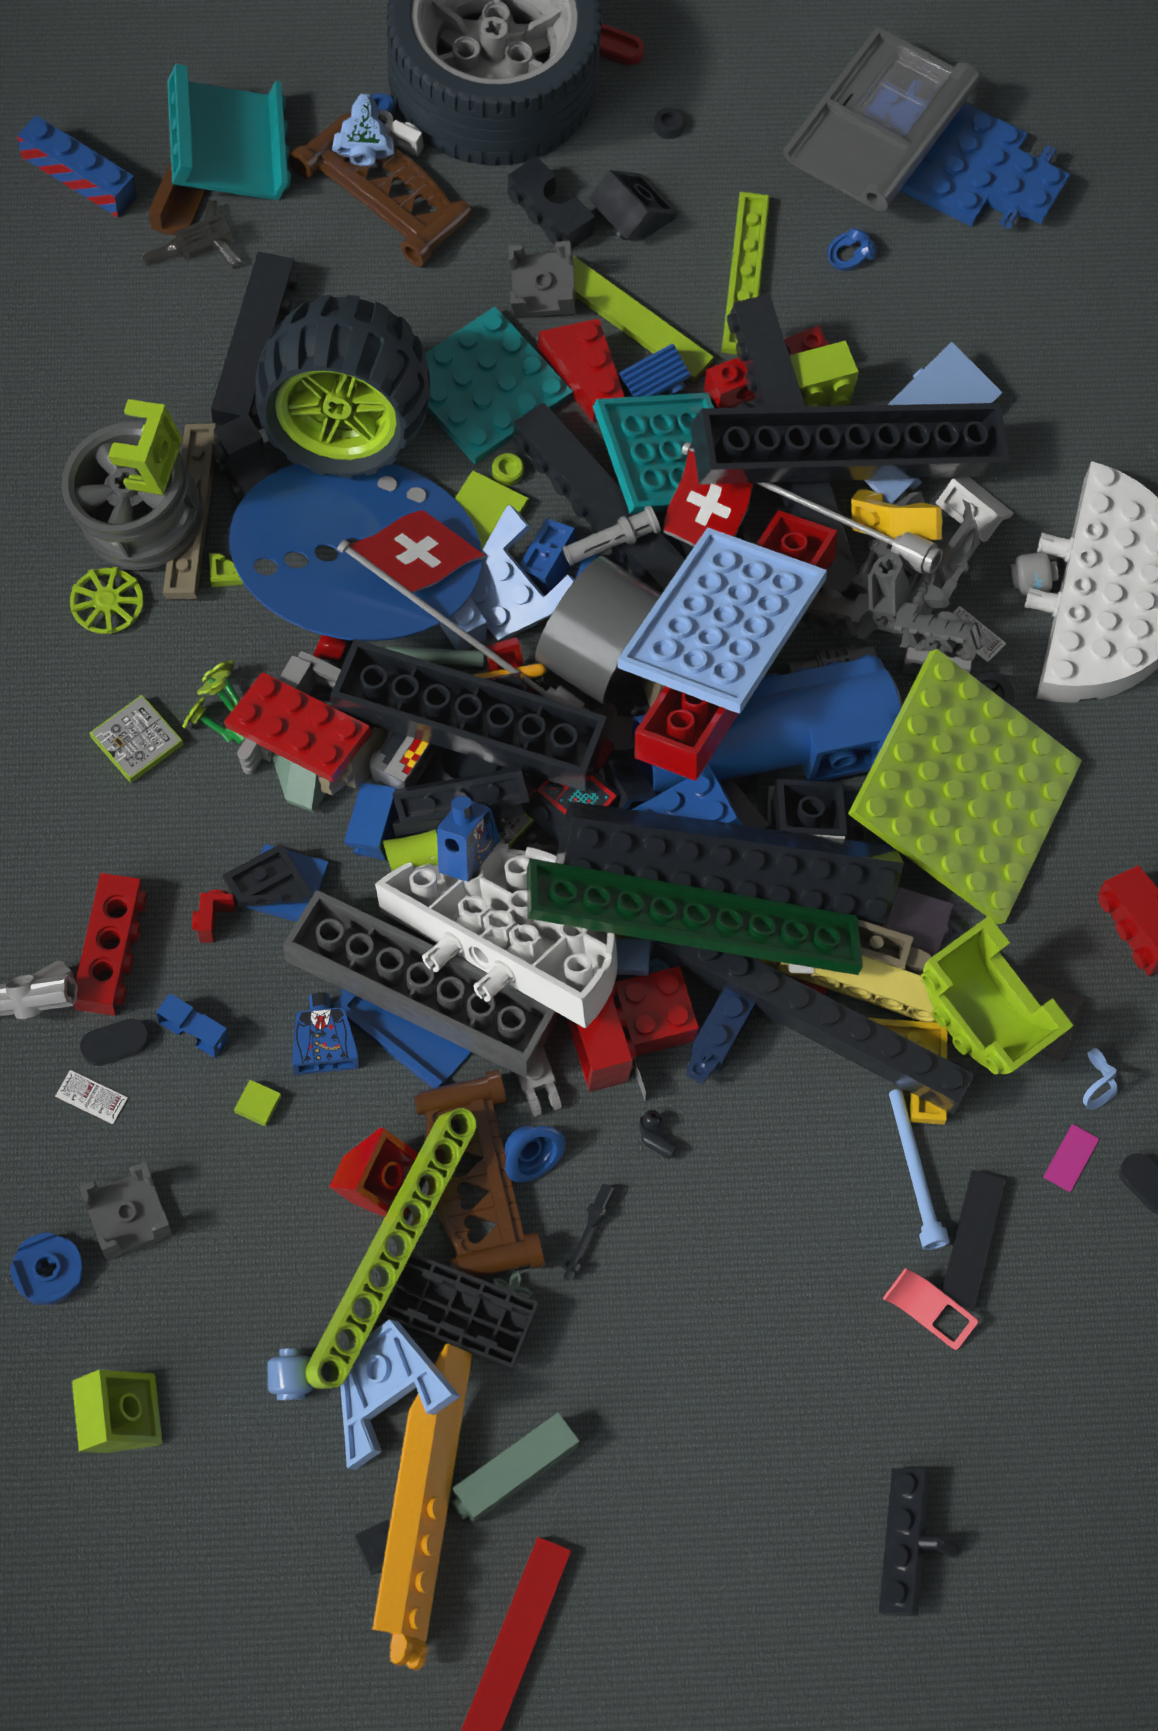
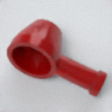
M321 635L313 656L322 660L339 661L347 641Z

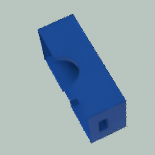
M171 993L156 1011L159 1024L178 1036L182 1032L197 1037L195 1046L214 1058L217 1057L229 1040L226 1027L205 1014L201 1015L192 1006Z

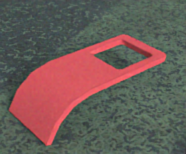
M907 1268L903 1270L883 1297L885 1301L898 1306L954 1350L961 1346L978 1323L976 1317L931 1282ZM948 1304L969 1319L968 1325L955 1341L949 1339L933 1326V1322Z

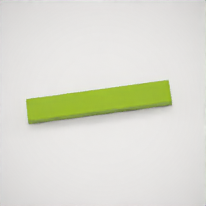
M740 192L721 353L737 355L736 344H738L735 333L730 332L727 323V315L730 314L733 303L759 297L770 195Z
M574 256L575 297L653 354L673 343L682 361H684V365L690 372L691 376L687 379L693 383L713 363L714 357Z

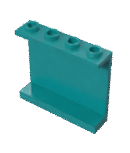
M175 64L167 81L172 184L279 201L285 189L289 188L291 182V172L287 171L289 146L285 145L288 123L283 117L286 96L282 94L281 81H275L267 95L188 81V66Z

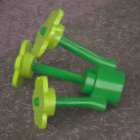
M234 660L221 662L206 672L202 678L204 684L197 690L198 695L208 692L210 695L217 693L230 712L240 701L228 680L231 670L235 667ZM204 696L190 709V713L182 725L185 729L190 722L196 725L200 720L218 732L227 743L234 739L239 745L245 740V737L227 728H223L204 715L206 708L203 707L206 699Z

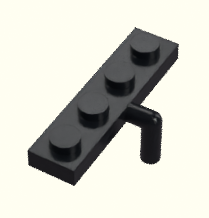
M892 1468L879 1613L883 1615L918 1617L924 1550H937L950 1558L956 1557L959 1553V1547L940 1535H925L931 1474L926 1469Z

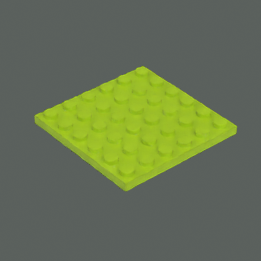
M935 649L929 652L848 814L985 916H990L996 924H1002L1006 922L1082 760L949 657Z

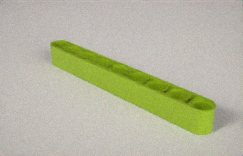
M464 1108L451 1110L440 1115L434 1123L307 1365L306 1378L308 1383L314 1388H334L340 1386L346 1380L475 1132L476 1119L469 1110ZM452 1118H455L460 1124L458 1134L451 1128ZM437 1147L444 1153L445 1159L443 1164L439 1163L435 1157ZM421 1177L429 1184L427 1194H424L419 1187ZM405 1208H408L413 1214L411 1225L407 1224L403 1218ZM390 1238L397 1245V1252L394 1256L387 1249V1242ZM373 1269H376L381 1275V1282L378 1287L371 1281ZM357 1300H360L365 1307V1313L362 1318H359L354 1311V1305ZM341 1331L348 1337L349 1343L345 1350L338 1344V1335ZM324 1363H327L332 1369V1376L328 1382L321 1375V1368Z

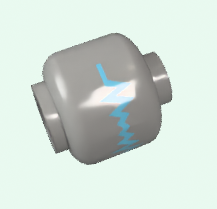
M1045 552L1019 555L1015 560V564L1010 565L1013 589H1019V592L1024 596H1027L1030 587L1050 592L1052 581L1058 580L1056 561L1050 562Z

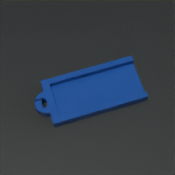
M339 988L342 995L333 1004V1008H345L348 1021L433 1089L442 1087L472 1053L449 1040Z

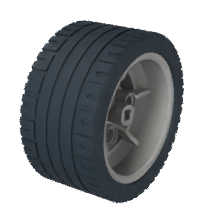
M388 0V83L390 95L396 105V111L399 112L403 122L416 126L422 132L425 144L431 148L435 147V150L442 154L447 153L449 157L454 159L456 157L460 158L461 161H473L474 164L481 165L482 163H487V165H495L496 163L508 165L509 162H514V164L520 163L525 159L528 161L537 155L547 154L548 150L556 149L560 143L566 142L569 136H572L578 130V127L583 124L593 105L597 87L602 23L599 0ZM480 17L477 21L469 20ZM514 20L523 22L525 24H515ZM440 43L452 51L438 56L437 46ZM550 52L549 60L544 64L536 61L535 56Z

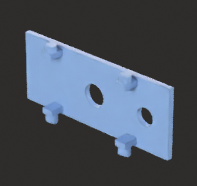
M951 342L924 369L921 367L913 375L914 379L888 405L992 403L1002 391ZM918 478L864 480L875 492L882 493L883 500L889 504H892L908 487L914 491L922 483Z

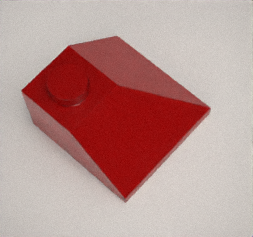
M379 1128L343 1156L329 1187L351 1203L386 1217L419 1153L385 1128ZM405 1208V1209H404L403 1218H404V1216H405V1214H406L408 1208Z

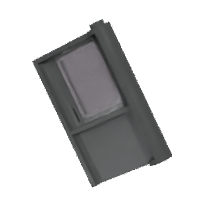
M877 26L783 149L784 156L799 169L877 211H884L980 82L978 70L970 63L959 62L953 67L929 52L923 51Z

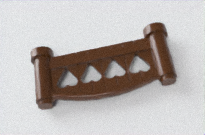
M351 112L340 116L308 144L298 146L289 154V161L292 167L302 177L309 178L320 169L406 237L400 244L401 251L405 258L416 267H421L430 260L431 253L468 222L472 215V209L465 201L450 202L426 171L395 147H393V155L385 159H375V162L380 163L384 170H389L392 173L389 177L367 180L370 166H357L352 162L345 163L346 156H341L337 152L332 151L335 134L341 132L343 121L351 117ZM395 180L403 181L405 187L414 190V193L410 195L389 198L391 186ZM417 198L426 199L428 205H433L437 209L435 212L412 216L414 201Z
M500 1070L486 1072V1077L421 1091L419 1095L413 1096L418 1116L425 1114L427 1119L425 1141L437 1118L443 1113L457 1108H464L469 1110L476 1119L475 1132L464 1153L481 1158V1160L464 1177H456L452 1174L435 1207L440 1222L457 1252V1258L450 1259L452 1268L478 1278L531 1265V1269L544 1267L545 1261L538 1232L523 1234L512 1183L505 1171L506 1157L494 1110V1105L507 1103ZM437 1147L435 1157L439 1163L443 1164L445 1159L444 1153ZM467 1183L490 1192L473 1209L464 1210L460 1206L463 1197L457 1193V1189L461 1184ZM475 1216L497 1224L479 1243H471L468 1240L470 1230L465 1226V1220L468 1217Z

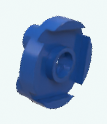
M40 1233L29 1237L21 1243L17 1249L18 1252L14 1256V1260H12L10 1272L18 1292L32 1304L52 1305L62 1302L80 1287L83 1262L78 1249L71 1241L56 1236L53 1233ZM48 1260L50 1265H57V1268L53 1270V1275L50 1277H46L44 1274H37V1271L42 1269L41 1263Z

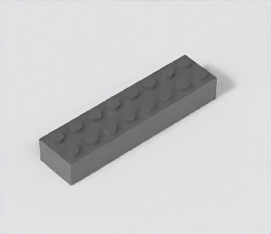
M318 890L312 896L283 943L286 962L525 1078L557 1023L558 1012L508 984L499 990L490 1001H484V998L481 999L474 991V984L487 975V972L456 956L445 963L438 972H434L433 968L430 970L422 959V956L434 947L433 945Z

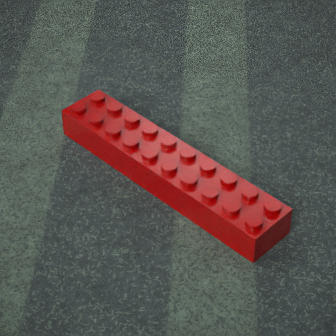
M778 510L756 545L828 571L836 558L838 531ZM664 686L635 731V758L697 781L739 713Z

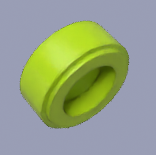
M504 453L494 459L492 476L497 483L503 486H513L521 481L524 465L517 455Z

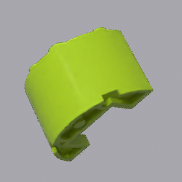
M988 916L927 960L921 974V979L934 1008L932 1016L953 1037L952 1040L956 1049L963 1055L968 1053L973 1059L994 1074H1009L1074 1025L1053 998L1043 1006H1040L1001 955L1000 951L1010 942L992 918Z

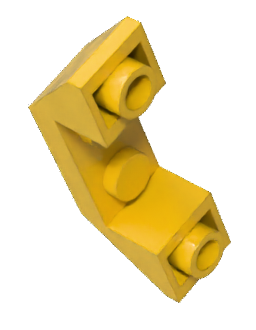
M865 489L858 490L851 499L852 520L890 538L896 539L898 535H903L909 531L927 540L942 539L943 518L940 506L922 502L904 506L883 502L882 493ZM852 527V531L864 533Z

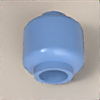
M280 1349V1356L272 1357L267 1362V1388L270 1393L276 1394V1400L305 1399V1394L310 1393L314 1388L308 1383L306 1378V1368L311 1358L301 1356V1349Z

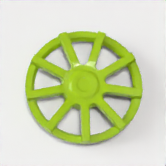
M118 567L89 570L87 574L82 576L73 585L70 595V608L76 621L85 629L99 634H111L126 629L135 622L143 607V594L136 578L119 570ZM110 575L106 587L101 585L97 576ZM116 576L127 580L126 583L117 589H113ZM92 579L97 591H92L82 586ZM131 587L135 589L137 597H120L121 593ZM78 593L92 598L90 601L76 604ZM121 603L137 605L132 617L120 607ZM95 607V610L86 622L78 614L80 610ZM117 612L126 620V623L112 628L111 615ZM99 614L105 616L107 629L92 626Z

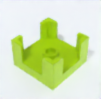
M128 399L124 409L125 415L147 418L141 430V438L138 446L113 443L108 458L114 465L138 469L141 475L130 474L128 478H124L123 483L127 489L164 495L183 438L165 405Z

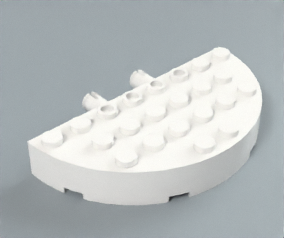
M1091 461L1083 482L1072 537L1065 539L1042 532L1038 544L1039 547L1037 548V552H1045L1049 555L1065 558L1064 562L1066 564L1058 594L1030 587L1026 597V608L1053 613L1052 617H1054L1036 699L1067 703L1096 697L1097 700L1104 699L1134 687L1158 668V497L1128 475Z
M498 843L469 882L439 873L438 865L426 864L413 868L410 862L390 872L375 884L381 913L436 943L433 948L422 956L423 962L430 970L433 968L434 972H438L445 963L457 955L488 973L474 984V991L481 999L484 998L486 1002L490 1001L499 990L508 984L586 1028L597 1017L612 992L618 967L615 934L527 919V865L530 858L555 862L556 856L530 847H527L526 851L509 849L508 844Z

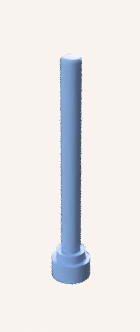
M894 1089L890 1091L889 1097L923 1221L922 1232L919 1234L922 1248L924 1250L938 1249L950 1243L946 1228L942 1227L941 1222H937L903 1092L900 1089Z

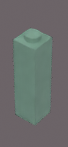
M556 1413L453 1487L452 1495L455 1499L451 1501L452 1506L463 1520L469 1517L473 1524L578 1449L579 1440L561 1415Z

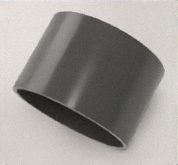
M604 556L596 558L578 575L553 611L538 642L535 654L536 661L545 665L547 669L604 706H609L620 697L623 688L628 687L638 676L619 669L618 658L662 593Z

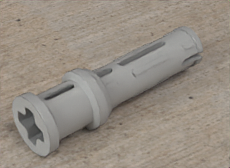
M648 505L645 507V511L629 518L625 516L620 517V520H617L618 524L570 545L563 546L562 549L569 565L572 566L579 561L624 542L634 544L637 538L651 532L656 534L661 532L659 522L652 507Z

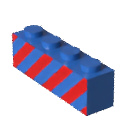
M35 115L17 135L23 159L117 218L136 199L135 181L132 174L39 116Z

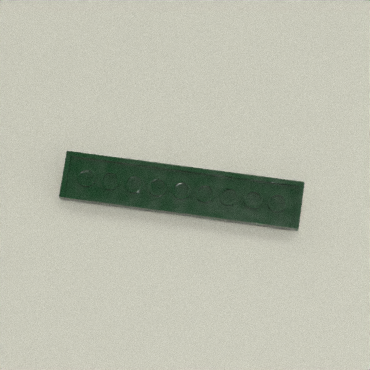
M530 858L527 865V919L852 975H859L863 968L856 915Z

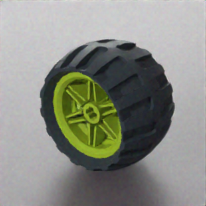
M332 295L319 297L312 303L305 302L294 309L270 335L261 353L255 379L256 407L261 425L266 428L269 441L275 448H279L285 453L286 458L296 465L301 464L312 469V472L321 475L326 473L339 475L340 478H353L354 475L366 474L368 476L377 473L386 464L390 466L407 450L412 440L416 437L425 419L429 404L430 372L426 353L419 337L414 336L410 324L402 316L397 317L388 310L387 306L379 302L372 303L362 300L360 296L333 297Z

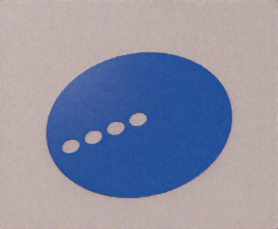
M293 464L276 471L277 474L272 473L257 483L245 495L237 507L230 527L229 543L233 564L244 585L255 598L279 617L308 631L338 639H357L360 641L392 640L421 633L442 623L345 551L343 553L338 551L337 547L343 539L347 541L350 539L363 540L377 534L402 516L424 510L482 552L477 531L460 504L444 489L429 479L394 464L390 466L386 464L377 473L368 476L366 474L354 475L353 478H340L339 475L326 473L321 475L312 472V469L301 464ZM390 476L396 480L397 487L393 491L378 487V480L381 477ZM419 487L425 491L426 499L420 503L407 498L408 490ZM320 546H331L337 550L338 557L333 561H322L315 556L314 551ZM297 552L307 557L308 564L303 568H292L285 563L284 558L289 553ZM268 559L276 563L278 570L272 575H262L255 571L254 564L258 560ZM482 559L462 566L439 583L414 594L448 619L467 602L479 580Z

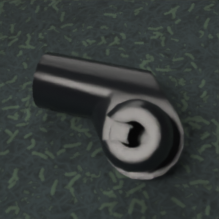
M648 1110L640 1118L639 1122L642 1142L646 1147L670 1160L678 1145L663 1137L660 1124L662 1116L655 1110Z

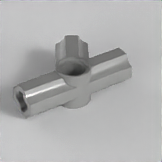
M55 961L32 975L18 976L6 984H0V1016L15 1014L17 1019H26L38 1015L43 1010L73 1006L77 1002L78 987L72 971L64 962Z

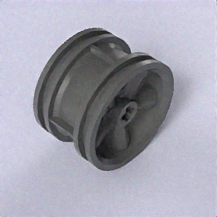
M136 422L109 425L85 438L67 460L61 484L65 504L78 525L82 528L84 535L95 552L106 562L116 567L129 570H144L163 565L186 550L200 529L204 506L201 492L191 473L186 468L179 451L170 474L172 475L170 487H166L164 495L129 490L125 487L123 483L124 478H128L130 474H141L136 468L112 464L108 455L112 444L115 442L138 446L142 435L141 430L145 424ZM108 500L111 505L115 506L108 522L96 520L97 507ZM144 502L154 509L142 518L134 520L133 509L142 506Z

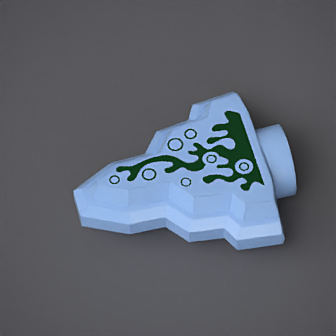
M371 94L359 95L352 106L351 117L343 121L341 132L336 133L334 136L332 151L337 152L341 156L350 157V161L357 166H370L374 164L375 159H385L394 154L393 138L387 135L386 124L378 119V106Z

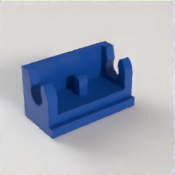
M547 518L519 564L529 578L540 586V590L545 596L560 583L570 566L562 547L578 541L575 528Z
M361 783L344 840L346 846L354 847V854L377 858L382 861L387 860L383 840L393 839L394 835L392 824L396 817L397 809L392 794L396 787Z

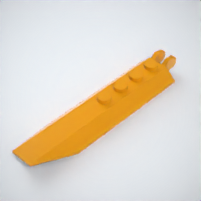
M450 1344L444 1346L434 1365L461 1397L435 1415L426 1414L418 1393L409 1410L373 1623V1630L392 1634L391 1652H389L390 1661L399 1666L406 1663L408 1668L416 1671L423 1668L427 1660L426 1656L428 1655L426 1640L472 1353Z

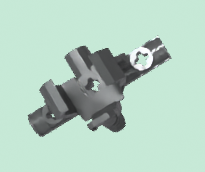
M913 492L895 505L904 506L925 502L922 492ZM963 500L965 507L963 514L964 522L955 534L944 532L942 533V539L934 540L933 543L937 544V548L943 551L941 562L934 573L925 572L922 574L904 566L900 554L891 552L892 545L876 538L869 542L868 547L870 551L868 556L860 566L858 574L852 578L855 590L860 592L857 599L852 601L836 590L823 589L821 593L818 592L800 619L798 626L804 628L807 626L813 627L814 630L833 634L842 633L843 636L848 637L857 636L858 639L863 640L867 639L874 629L891 632L893 635L902 638L900 645L902 648L908 649L911 647L917 651L938 649L947 657L954 658L956 656L961 657V660H974L976 650H979L980 638H982L981 625L963 621L959 616L951 612H940L938 616L931 614L933 608H945L949 605V598L957 586V580L962 573L969 570L968 560L980 544L978 528L970 503ZM874 557L879 558V559L875 562V564H874V566H873V568H872V570H871V567H872V566H871V563H872L873 558H874Z

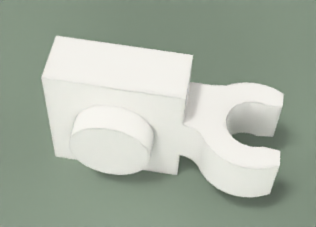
M380 110V119L387 122L386 132L388 136L393 138V145L415 156H419L424 148L422 132L410 123L403 124L397 120L393 122V117L388 111Z

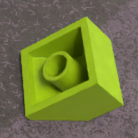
M99 1369L72 1380L79 1452L110 1453L163 1444L155 1373Z

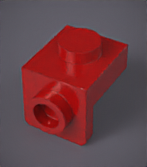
M219 889L211 890L209 893H200L199 911L193 910L192 931H198L200 943H213L216 912L236 911L234 894H229L227 891Z

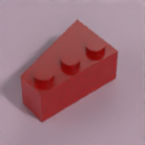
M599 318L539 331V354L548 360L554 371L571 388L573 398L591 422H598L593 409L597 399L625 397Z
M1137 865L1104 881L1098 892V898L1103 910L1106 913H1110L1114 919L1119 937L1123 941H1127L1131 947L1136 965L1140 969H1144L1147 976L1150 977L1158 973V888L1142 868Z

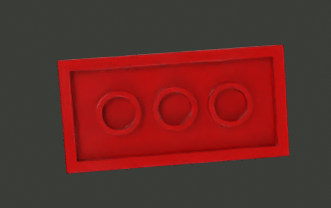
M264 672L259 675L224 720L227 729L332 783H335L372 734L369 725Z

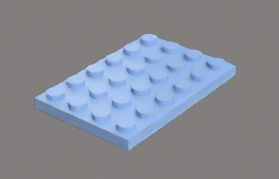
M707 527L619 656L618 668L740 714L824 584L827 570Z

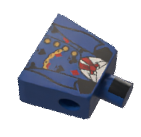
M458 796L452 800V810L437 829L439 873L469 882L500 842V837L489 807L472 802L466 796Z
M318 992L309 995L310 1010L296 1013L292 1055L294 1075L359 1069L358 1053L345 1008H331L328 993Z

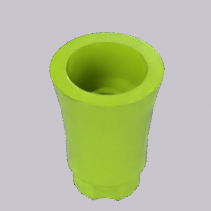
M436 829L404 838L383 840L391 871L410 862L413 868L426 864L438 865Z

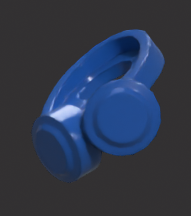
M850 228L849 232L839 235L831 242L827 251L828 260L835 269L841 271L852 270L860 266L866 259H875L877 248L866 232L857 228ZM857 242L861 243V247L854 251V256L851 260L843 262L837 258L840 248L844 246L851 247Z

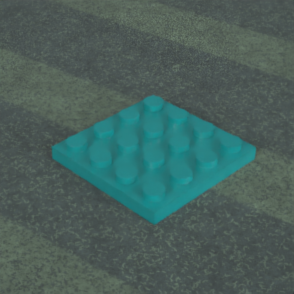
M495 306L426 352L427 365L430 372V398L427 412L474 464H477L512 440L514 421L543 402L551 411H554L573 397L571 388Z
M709 393L607 398L595 401L593 409L630 514L643 512L648 505L652 507L654 512L667 511L683 477L687 455L682 453V447L686 442L693 444L690 423L701 409L714 408Z

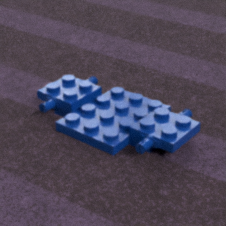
M914 80L908 91L902 92L886 83H882L862 116L905 138L929 106L917 99L924 88L923 84L919 82L917 85L918 80ZM964 103L900 192L971 227L986 205L1005 214L1000 220V224L1004 227L1007 223L1006 229H1010L1017 216L1029 218L1042 224L1068 182L1070 174L1050 163L1057 153L1054 147L1050 151L1051 145H1047L1039 158L1024 152L1020 148L1026 140V132Z

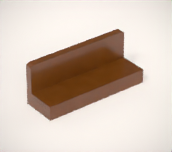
M171 161L148 212L151 230L185 239L207 189L172 184Z

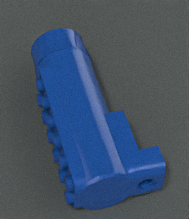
M864 655L856 660L843 663L841 661H834L826 666L813 669L804 667L796 670L794 673L784 675H767L761 680L741 713L737 715L705 768L710 766L720 781L802 765L808 781H824L870 771L902 708L895 680L891 673L884 668L881 658L873 657V655ZM645 715L636 716L632 720L631 733L634 739L635 731ZM635 758L656 795L687 779V777Z

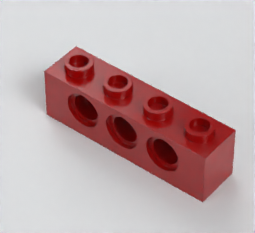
M819 326L784 339L789 356L829 345ZM738 357L711 367L706 371L704 390L706 393H709L714 408H733L738 406L743 400L748 402L755 399L754 392L749 391L746 385L745 373L747 370L745 364L740 362Z
M100 873L76 977L78 991L77 1002L74 1004L75 1010L116 1016L118 1005H124L127 990L126 985H123L125 973H131L134 958L133 954H130L132 942L137 943L140 934V923L137 922L139 911L144 912L147 902V892L143 891L139 878ZM116 909H124L127 911L125 915L120 918H113L110 916V914ZM109 940L120 942L114 949H105L103 947ZM103 971L113 973L111 978L106 981L96 979L97 975Z

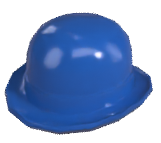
M534 1125L523 1126L513 1131L506 1141L504 1151L506 1155L505 1171L509 1179L517 1183L528 1182L549 1172L560 1161L565 1152L566 1140L562 1132L551 1126L537 1127Z

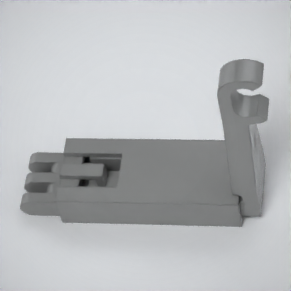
M300 651L298 657L291 656L278 680L310 695L315 684L333 689L341 669ZM245 738L237 752L243 772L246 774H252L261 759L271 762L274 752Z

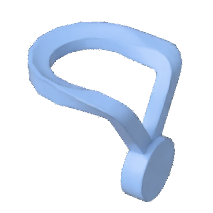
M1096 1048L1088 1052V1057L1094 1067L1100 1070L1104 1077L1095 1082L1083 1097L1084 1105L1090 1110L1103 1106L1117 1095V1084L1114 1080L1117 1075L1116 1069L1107 1064L1102 1053ZM1108 1082L1111 1089L1099 1098L1091 1100L1093 1093Z

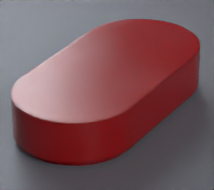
M601 24L600 56L624 65H635L642 60L644 56V43L639 37Z

